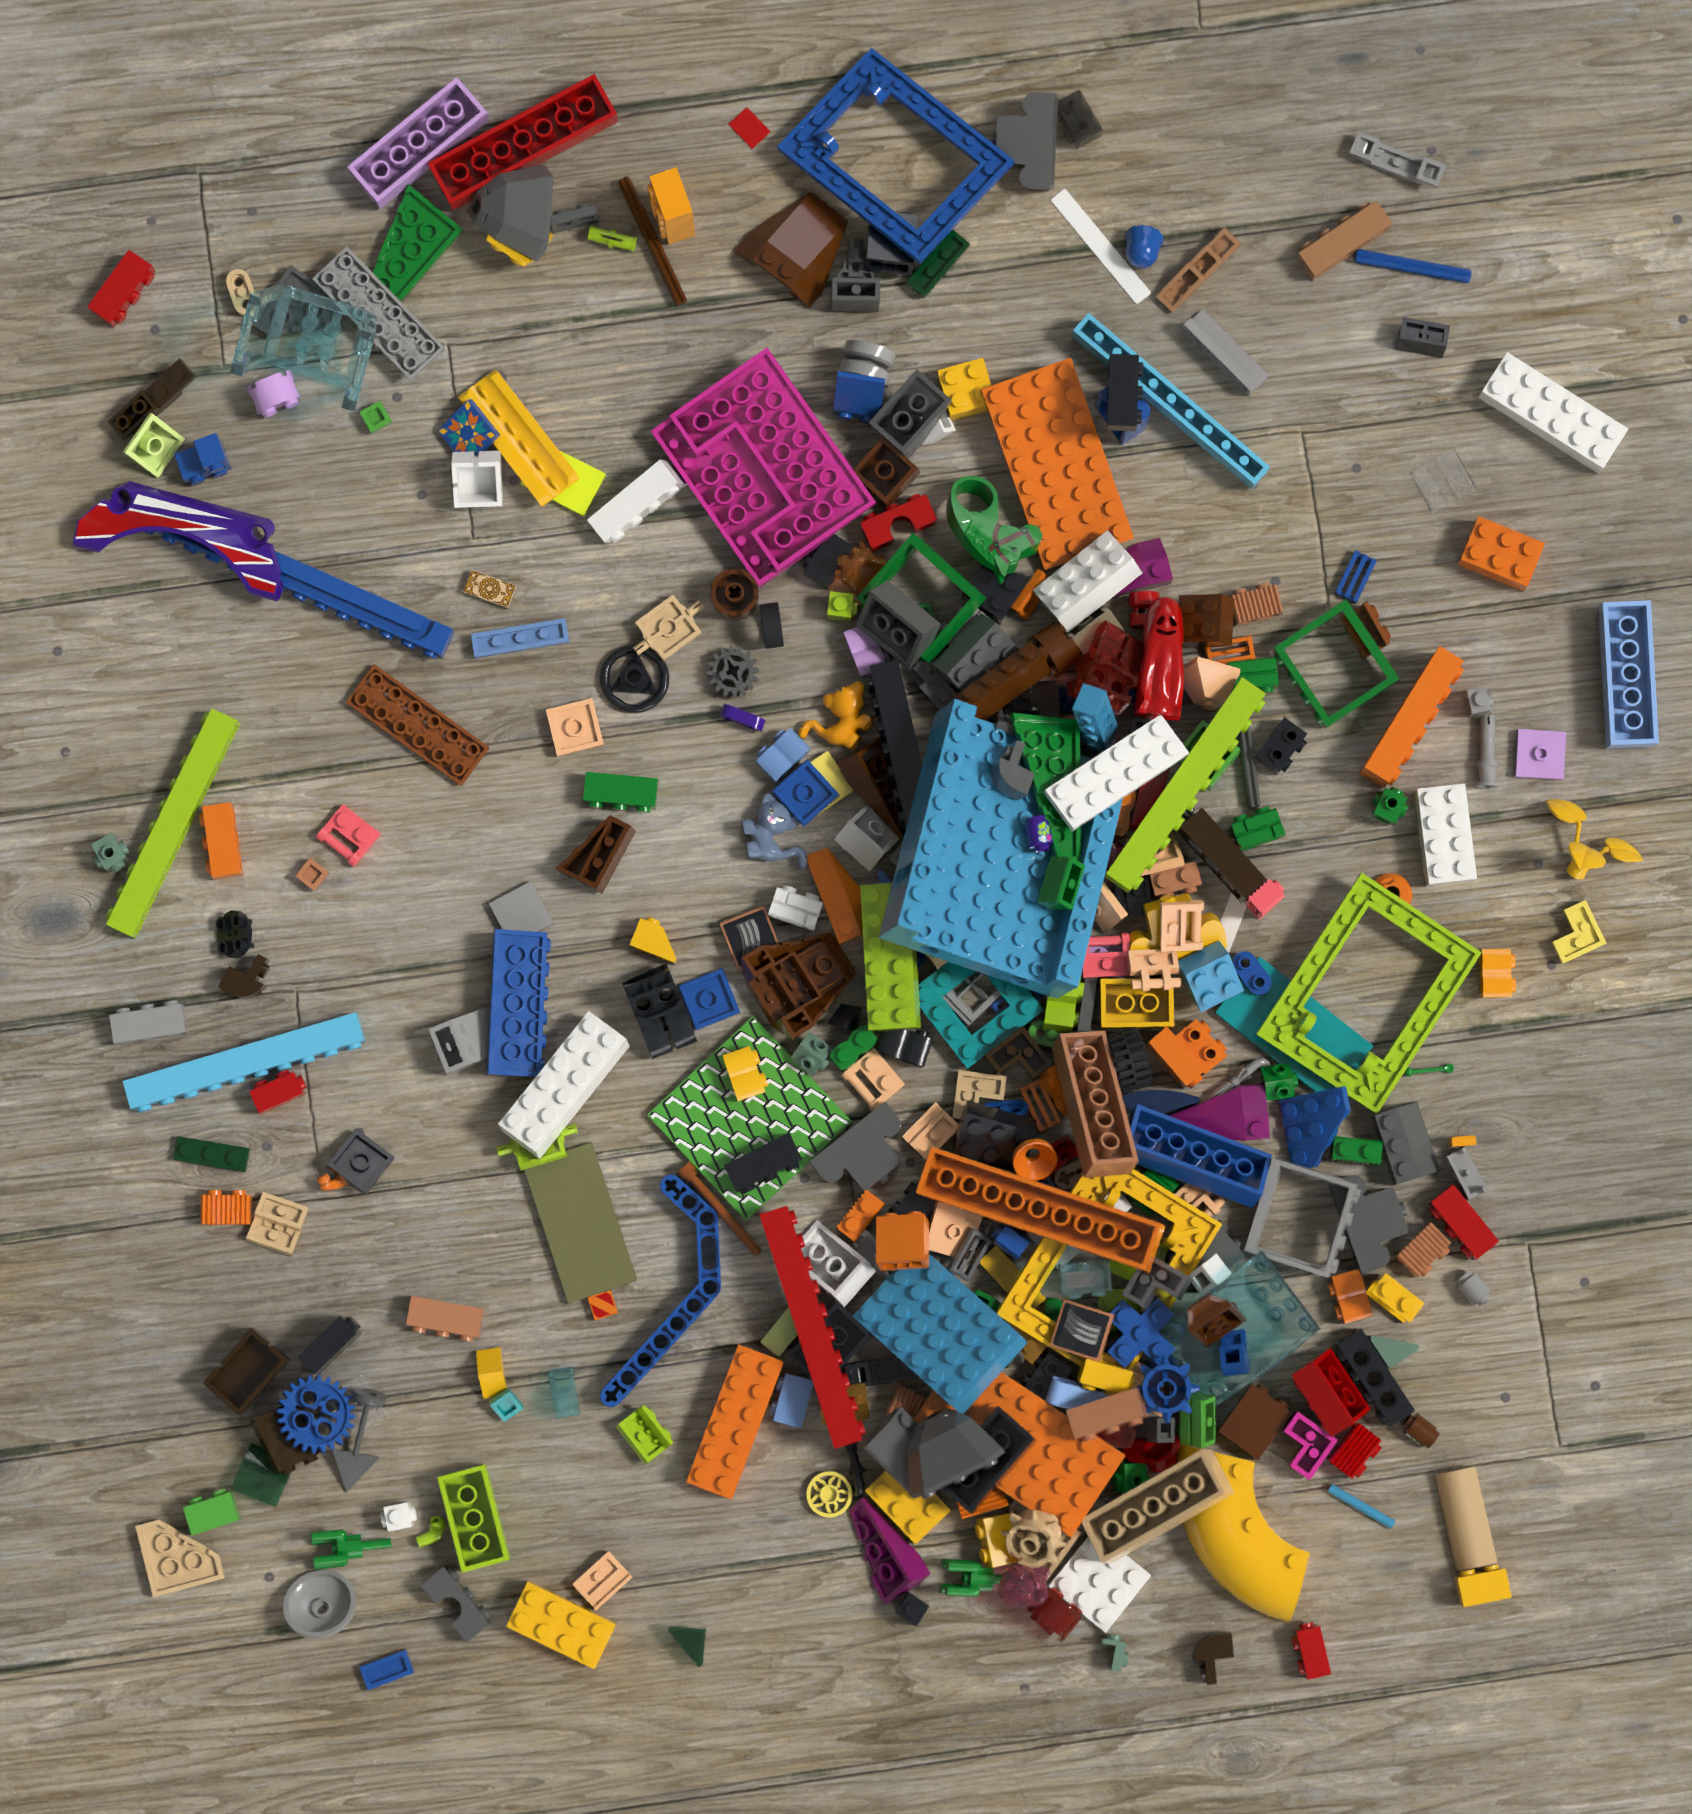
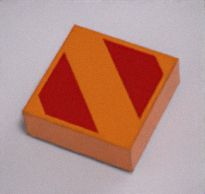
M611 1290L587 1297L595 1321L618 1313Z

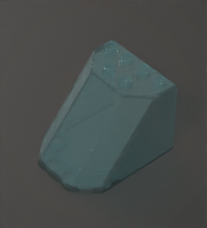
M1261 1250L1233 1270L1231 1274L1202 1296L1200 1295L1177 1312L1158 1333L1175 1348L1172 1355L1180 1367L1187 1363L1190 1365L1187 1376L1192 1384L1200 1386V1390L1196 1392L1215 1395L1216 1407L1274 1369L1321 1328ZM1207 1294L1235 1302L1247 1319L1246 1322L1234 1330L1245 1329L1247 1349L1250 1359L1249 1374L1224 1377L1221 1370L1219 1346H1222L1221 1339L1207 1348L1188 1330V1307Z

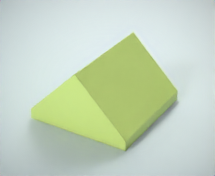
M149 413L123 452L128 459L158 478L185 439L154 414Z

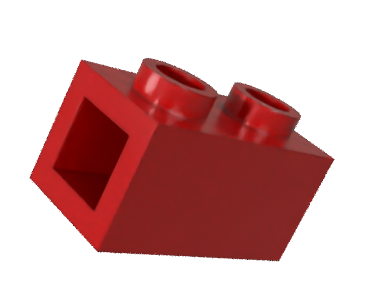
M285 1070L276 1074V1079L271 1082L263 1080L254 1084V1089L249 1091L258 1113L262 1115L306 1095L304 1089L307 1088V1085L302 1075L297 1076L296 1072L290 1073L289 1070Z
M1313 1622L1299 1624L1300 1629L1294 1630L1295 1636H1292L1291 1639L1294 1651L1299 1650L1301 1660L1297 1661L1300 1675H1305L1307 1680L1331 1675L1321 1627L1314 1625Z

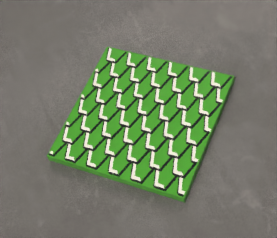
M754 1016L647 1114L746 1221L852 1122L801 1067L790 1060L791 1056ZM750 1046L751 1051L755 1049L761 1063L756 1064L759 1074L764 1072L768 1086L764 1087L765 1093L738 1102L722 1055ZM789 1133L802 1158L798 1162L800 1166L790 1172H786L785 1169L777 1172L778 1177L768 1183H765L764 1180L755 1183L756 1188L748 1193L743 1194L742 1190L737 1192L724 1165Z

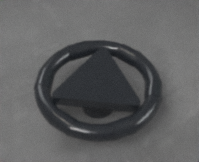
M637 644L624 645L614 650L607 657L600 671V686L605 698L620 711L628 713H641L654 708L662 701L669 687L670 675L666 662H663L650 647L641 653L653 660L659 668L660 687L657 691L640 656L633 650V647ZM629 653H634L610 688V669L614 662ZM613 692L651 694L654 696L641 704H628L616 697Z

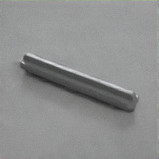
M1249 727L1245 734L1240 731L1238 741L1239 748L1241 749L1240 756L1248 808L1260 807L1261 802L1251 729Z

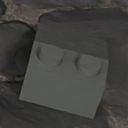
M916 370L869 421V424L878 434L887 439L909 459L926 440L952 400L920 371Z

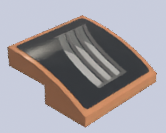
M764 905L719 922L738 970L742 969L740 960L742 956L763 945L779 944Z
M1064 1299L1050 1346L1100 1361L1114 1314Z

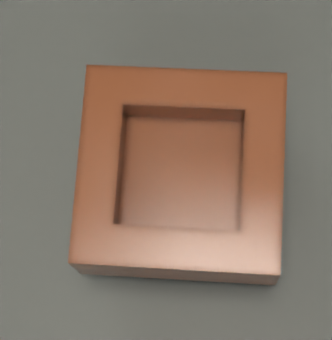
M309 858L295 877L315 892L330 873L313 859Z

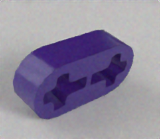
M724 704L720 712L721 717L758 732H762L766 720L728 704Z

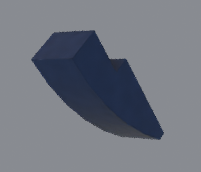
M1146 1090L1122 1095L1126 1114H1131L1137 1104L1164 1114L1200 1102L1197 1096L1170 1090Z

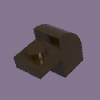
M258 954L247 975L229 966L218 987L242 999H249L259 995L266 986L258 981L260 977L264 979L270 969L268 965L270 960Z
M1230 1631L1208 1634L1201 1638L1195 1646L1193 1660L1203 1661V1665H1199L1201 1680L1205 1679L1207 1685L1217 1684L1215 1659L1234 1658L1232 1633Z

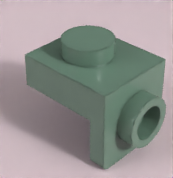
M1107 1633V1637H1101L1100 1642L1114 1645L1110 1669L1121 1672L1122 1667H1126L1129 1653L1125 1652L1126 1642L1121 1641V1636Z

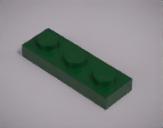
M952 229L909 278L906 285L925 299L970 247V243Z
M178 1136L173 1160L246 1172L250 1148Z

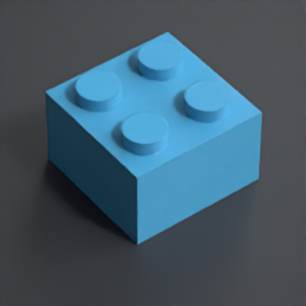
M1220 941L1178 961L1179 970L1190 997L1200 1012L1244 991L1230 955Z

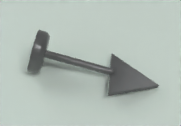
M355 1388L353 1390L352 1398L357 1403L364 1405L353 1452L339 1449L333 1450L346 1492L379 1459L378 1456L359 1453L370 1407L383 1406L387 1397L385 1394L369 1388Z

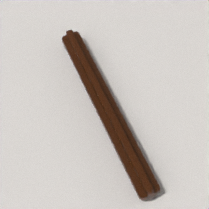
M624 177L618 181L619 187L675 305L681 306L687 302V298L630 177Z

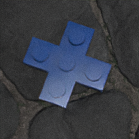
M1157 1297L1154 1298L1148 1309H1144L1140 1315L1122 1298L1108 1312L1114 1314L1112 1323L1122 1334L1106 1351L1124 1368L1141 1350L1157 1366H1160L1163 1355H1166L1168 1358L1175 1351V1348L1158 1333L1175 1314Z

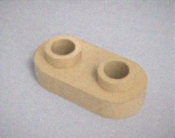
M232 270L226 277V284L234 307L240 315L245 317L252 316L258 310L259 303L250 277L244 270ZM237 280H243L241 286H235ZM248 301L251 303L249 308H243L244 302Z

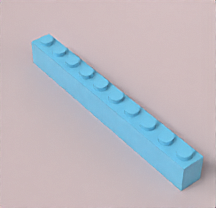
M1090 313L1073 330L1072 338L1106 367H1108L1110 354L1138 355ZM1139 356V362H1143V377H1138V386L1143 387L1142 397L1253 490L1267 474L1270 466Z
M355 1012L124 1080L123 1085L130 1109L141 1113L151 1110V1105L161 1103V1106L175 1103V1098L184 1096L185 1099L198 1096V1091L207 1089L208 1092L222 1089L221 1085L231 1082V1085L245 1082V1077L254 1075L256 1079L269 1075L268 1071L277 1068L278 1072L292 1068L291 1064L299 1061L301 1065L314 1062V1057L324 1054V1058L338 1055V1050L347 1048L348 1051L359 1049L362 1047L361 1043L366 1042L359 1015Z

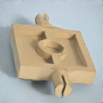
M674 595L670 596L635 622L644 640L633 647V650L639 656L650 647L664 662L702 634L694 622L693 615L704 609L703 605H700V601L697 600V602L686 608L679 603Z

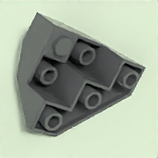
M543 164L500 173L476 192L467 212L473 222L493 239L534 261H539L542 254L546 251L549 242L554 177L546 165Z
M950 1408L935 1411L917 1424L907 1448L909 1494L912 1499L921 1496L923 1499L934 1495L936 1490L952 1482L954 1484L959 1483L967 1478L968 1474L982 1467L989 1468L998 1462L997 1458L1005 1452L971 1417Z

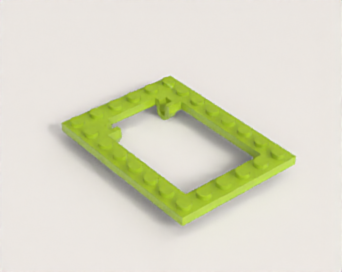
M1360 873L1261 1024L1256 1035L1335 1088L1346 1086L1349 1097L1373 1113L1378 1114L1482 952L1365 874ZM1369 907L1447 960L1383 1059L1368 1051L1364 1056L1366 1059L1363 1064L1358 1065L1356 1070H1354L1304 1037L1315 1024L1317 1016L1303 1006Z

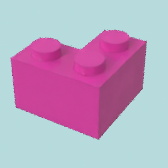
M1298 1411L1293 1413L1281 1430L1301 1445L1287 1466L1307 1480L1313 1477L1338 1441Z

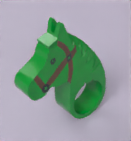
M965 476L953 484L946 503V516L949 527L961 546L975 560L991 569L998 583L1002 584L1006 574L1015 573L1018 561L1037 552L1042 539V532L1039 527L1032 524H1027L1020 529L1014 526L1000 525L998 522V495L994 486L987 480L978 476ZM963 493L975 494L985 501L988 509L980 511V513L976 511L969 512L968 509L958 502L956 496Z

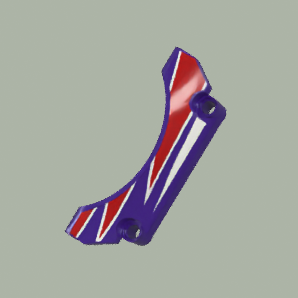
M127 481L113 491L111 500H101L77 522L73 538L74 547L99 553L115 540L134 533L162 531L180 534L202 543L223 558L235 571L251 595L276 602L281 597L283 590V581L280 580L281 569L273 544L267 543L268 539L275 532V526L268 518ZM123 490L129 494V499L124 496ZM257 527L263 529L264 535L258 532Z

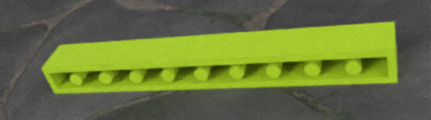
M1243 677L1241 678L1105 875L1106 879L1127 893L1132 888L1134 890L1138 889L1144 880L1141 877L1145 869L1151 870L1157 861V858L1154 857L1159 849L1164 851L1171 841L1168 837L1173 829L1178 831L1185 819L1181 816L1186 809L1191 812L1198 802L1195 796L1199 790L1205 792L1212 781L1208 777L1213 770L1218 773L1225 763L1222 757L1226 751L1232 753L1239 742L1235 738L1240 731L1245 734L1252 724L1249 718L1253 712L1258 714L1266 702L1262 700L1266 695L1265 692Z
M213 708L202 717L200 723L202 728L199 735L195 734L190 743L192 749L189 755H185L180 763L179 768H181L179 776L172 779L169 786L171 792L168 798H164L159 806L158 811L160 815L157 821L153 820L148 829L150 835L147 841H143L138 849L137 854L140 856L136 864L132 863L128 869L127 876L129 878L125 886L121 885L116 894L118 901L115 907L111 906L105 918L108 920L107 926L136 939L241 724L238 720Z

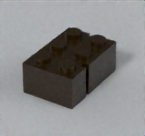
M251 1328L220 1362L223 1366L227 1367L223 1369L221 1366H217L203 1382L210 1391L237 1415H243L291 1361L276 1346L271 1345L269 1347L271 1342L256 1328Z

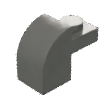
M1016 740L1011 745H1006L1001 757L992 763L991 777L999 791L1019 801L1028 794L1035 773L1018 766L1025 743Z

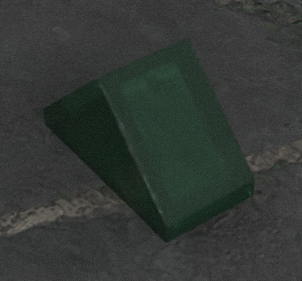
M671 1625L668 1631L698 1667L703 1665L706 1628Z

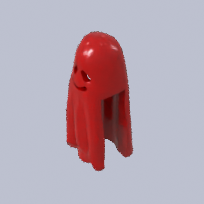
M1160 597L1155 599L1149 606L1145 618L1142 635V659L1137 680L1133 717L1154 719L1162 715L1165 720L1179 721L1184 689L1182 656L1184 641L1183 615L1179 604L1174 599Z

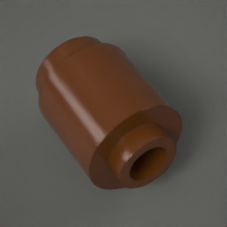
M1418 1413L1414 1416L1410 1414L1402 1424L1404 1427L1403 1433L1422 1447L1430 1448L1440 1434L1433 1424Z

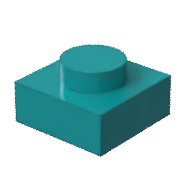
M510 1388L489 1400L490 1406L503 1422L524 1409L522 1402Z

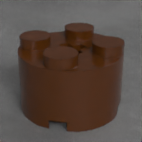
M727 569L715 577L711 586V600L716 612L732 621L744 619L754 612L759 601L757 582L750 573L742 569ZM730 591H739V598H730Z
M1058 621L1049 624L1027 640V642H1031L1044 653L1053 678L1081 661L1080 658H1082L1072 637H1067L1064 633L1067 630Z

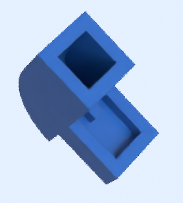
M1245 1329L1233 1330L1221 1338L1222 1346H1219L1221 1370L1224 1377L1250 1373Z

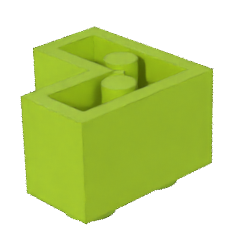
M1079 981L1077 988L1057 999L1047 996L1042 1030L1071 1033L1073 1026H1078L1079 1013L1075 1012L1076 1003H1081L1084 983Z

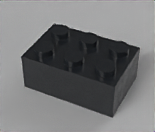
M967 1100L952 1141V1152L955 1155L1015 1172L1012 1158L1014 1151L1024 1141L1035 1139L1037 1134L1036 1119ZM1029 1149L1026 1152L1025 1155L1027 1157L1029 1156L1031 1149Z
M836 1302L827 1311L828 1317H825L824 1320L827 1327L832 1326L836 1339L832 1341L834 1351L838 1349L843 1360V1363L839 1364L841 1369L872 1334ZM799 1341L787 1356L811 1378Z

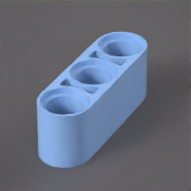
M1053 1376L1045 1401L1058 1407L1071 1409L1110 1395L1105 1394V1389L1097 1387L1096 1391L1083 1388L1082 1383L1079 1381Z

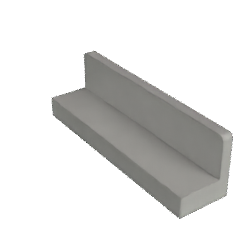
M1201 310L1193 319L1190 318L1184 323L1182 331L1248 396L1268 378V374L1205 311Z

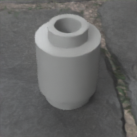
M1471 1269L1456 1281L1459 1285L1458 1289L1472 1305L1478 1303L1481 1306L1491 1297L1488 1294L1491 1291L1489 1286L1477 1273L1474 1274Z

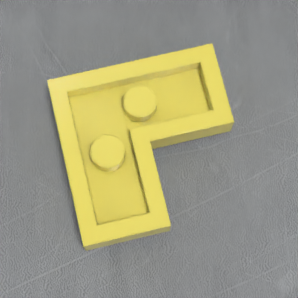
M1586 900L1563 910L1573 933L1551 942L1561 964L1606 944Z

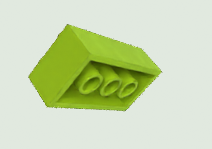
M487 1464L437 1477L461 1572L510 1560L511 1555Z

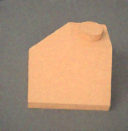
M1196 657L1184 665V689L1194 704L1201 705L1206 710H1216L1225 703L1231 694L1240 674V669Z

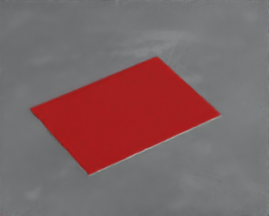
M748 107L729 123L732 129L751 149L771 133Z

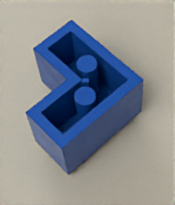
M217 433L194 440V447L174 453L183 480L187 485H199L205 482V478L214 476V478L222 477L227 474L228 470L232 469L223 442Z

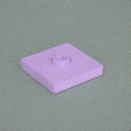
M1518 729L1515 777L1563 781L1566 732Z

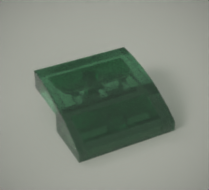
M251 1443L231 1489L277 1507L292 1472L283 1476L282 1472L275 1475L262 1447Z

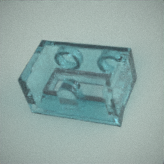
M1107 1259L1058 1264L1061 1294L1067 1296V1299L1082 1298V1294L1091 1293L1092 1297L1104 1296L1106 1291H1112L1110 1265Z

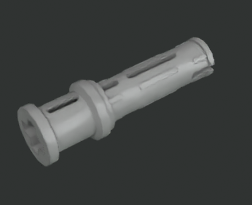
M1481 715L1480 760L1477 763L1479 782L1477 783V788L1493 789L1498 787L1496 782L1498 763L1495 760L1496 716L1490 715L1488 717V715Z

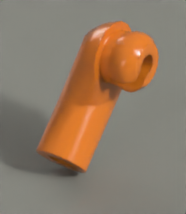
M323 1174L317 1178V1182L320 1185L319 1188L323 1191L338 1190L348 1185L338 1176L330 1179L328 1174Z

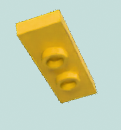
M997 1246L980 1261L981 1266L1008 1294L1021 1271ZM1039 1292L1031 1307L1036 1309L1046 1298Z

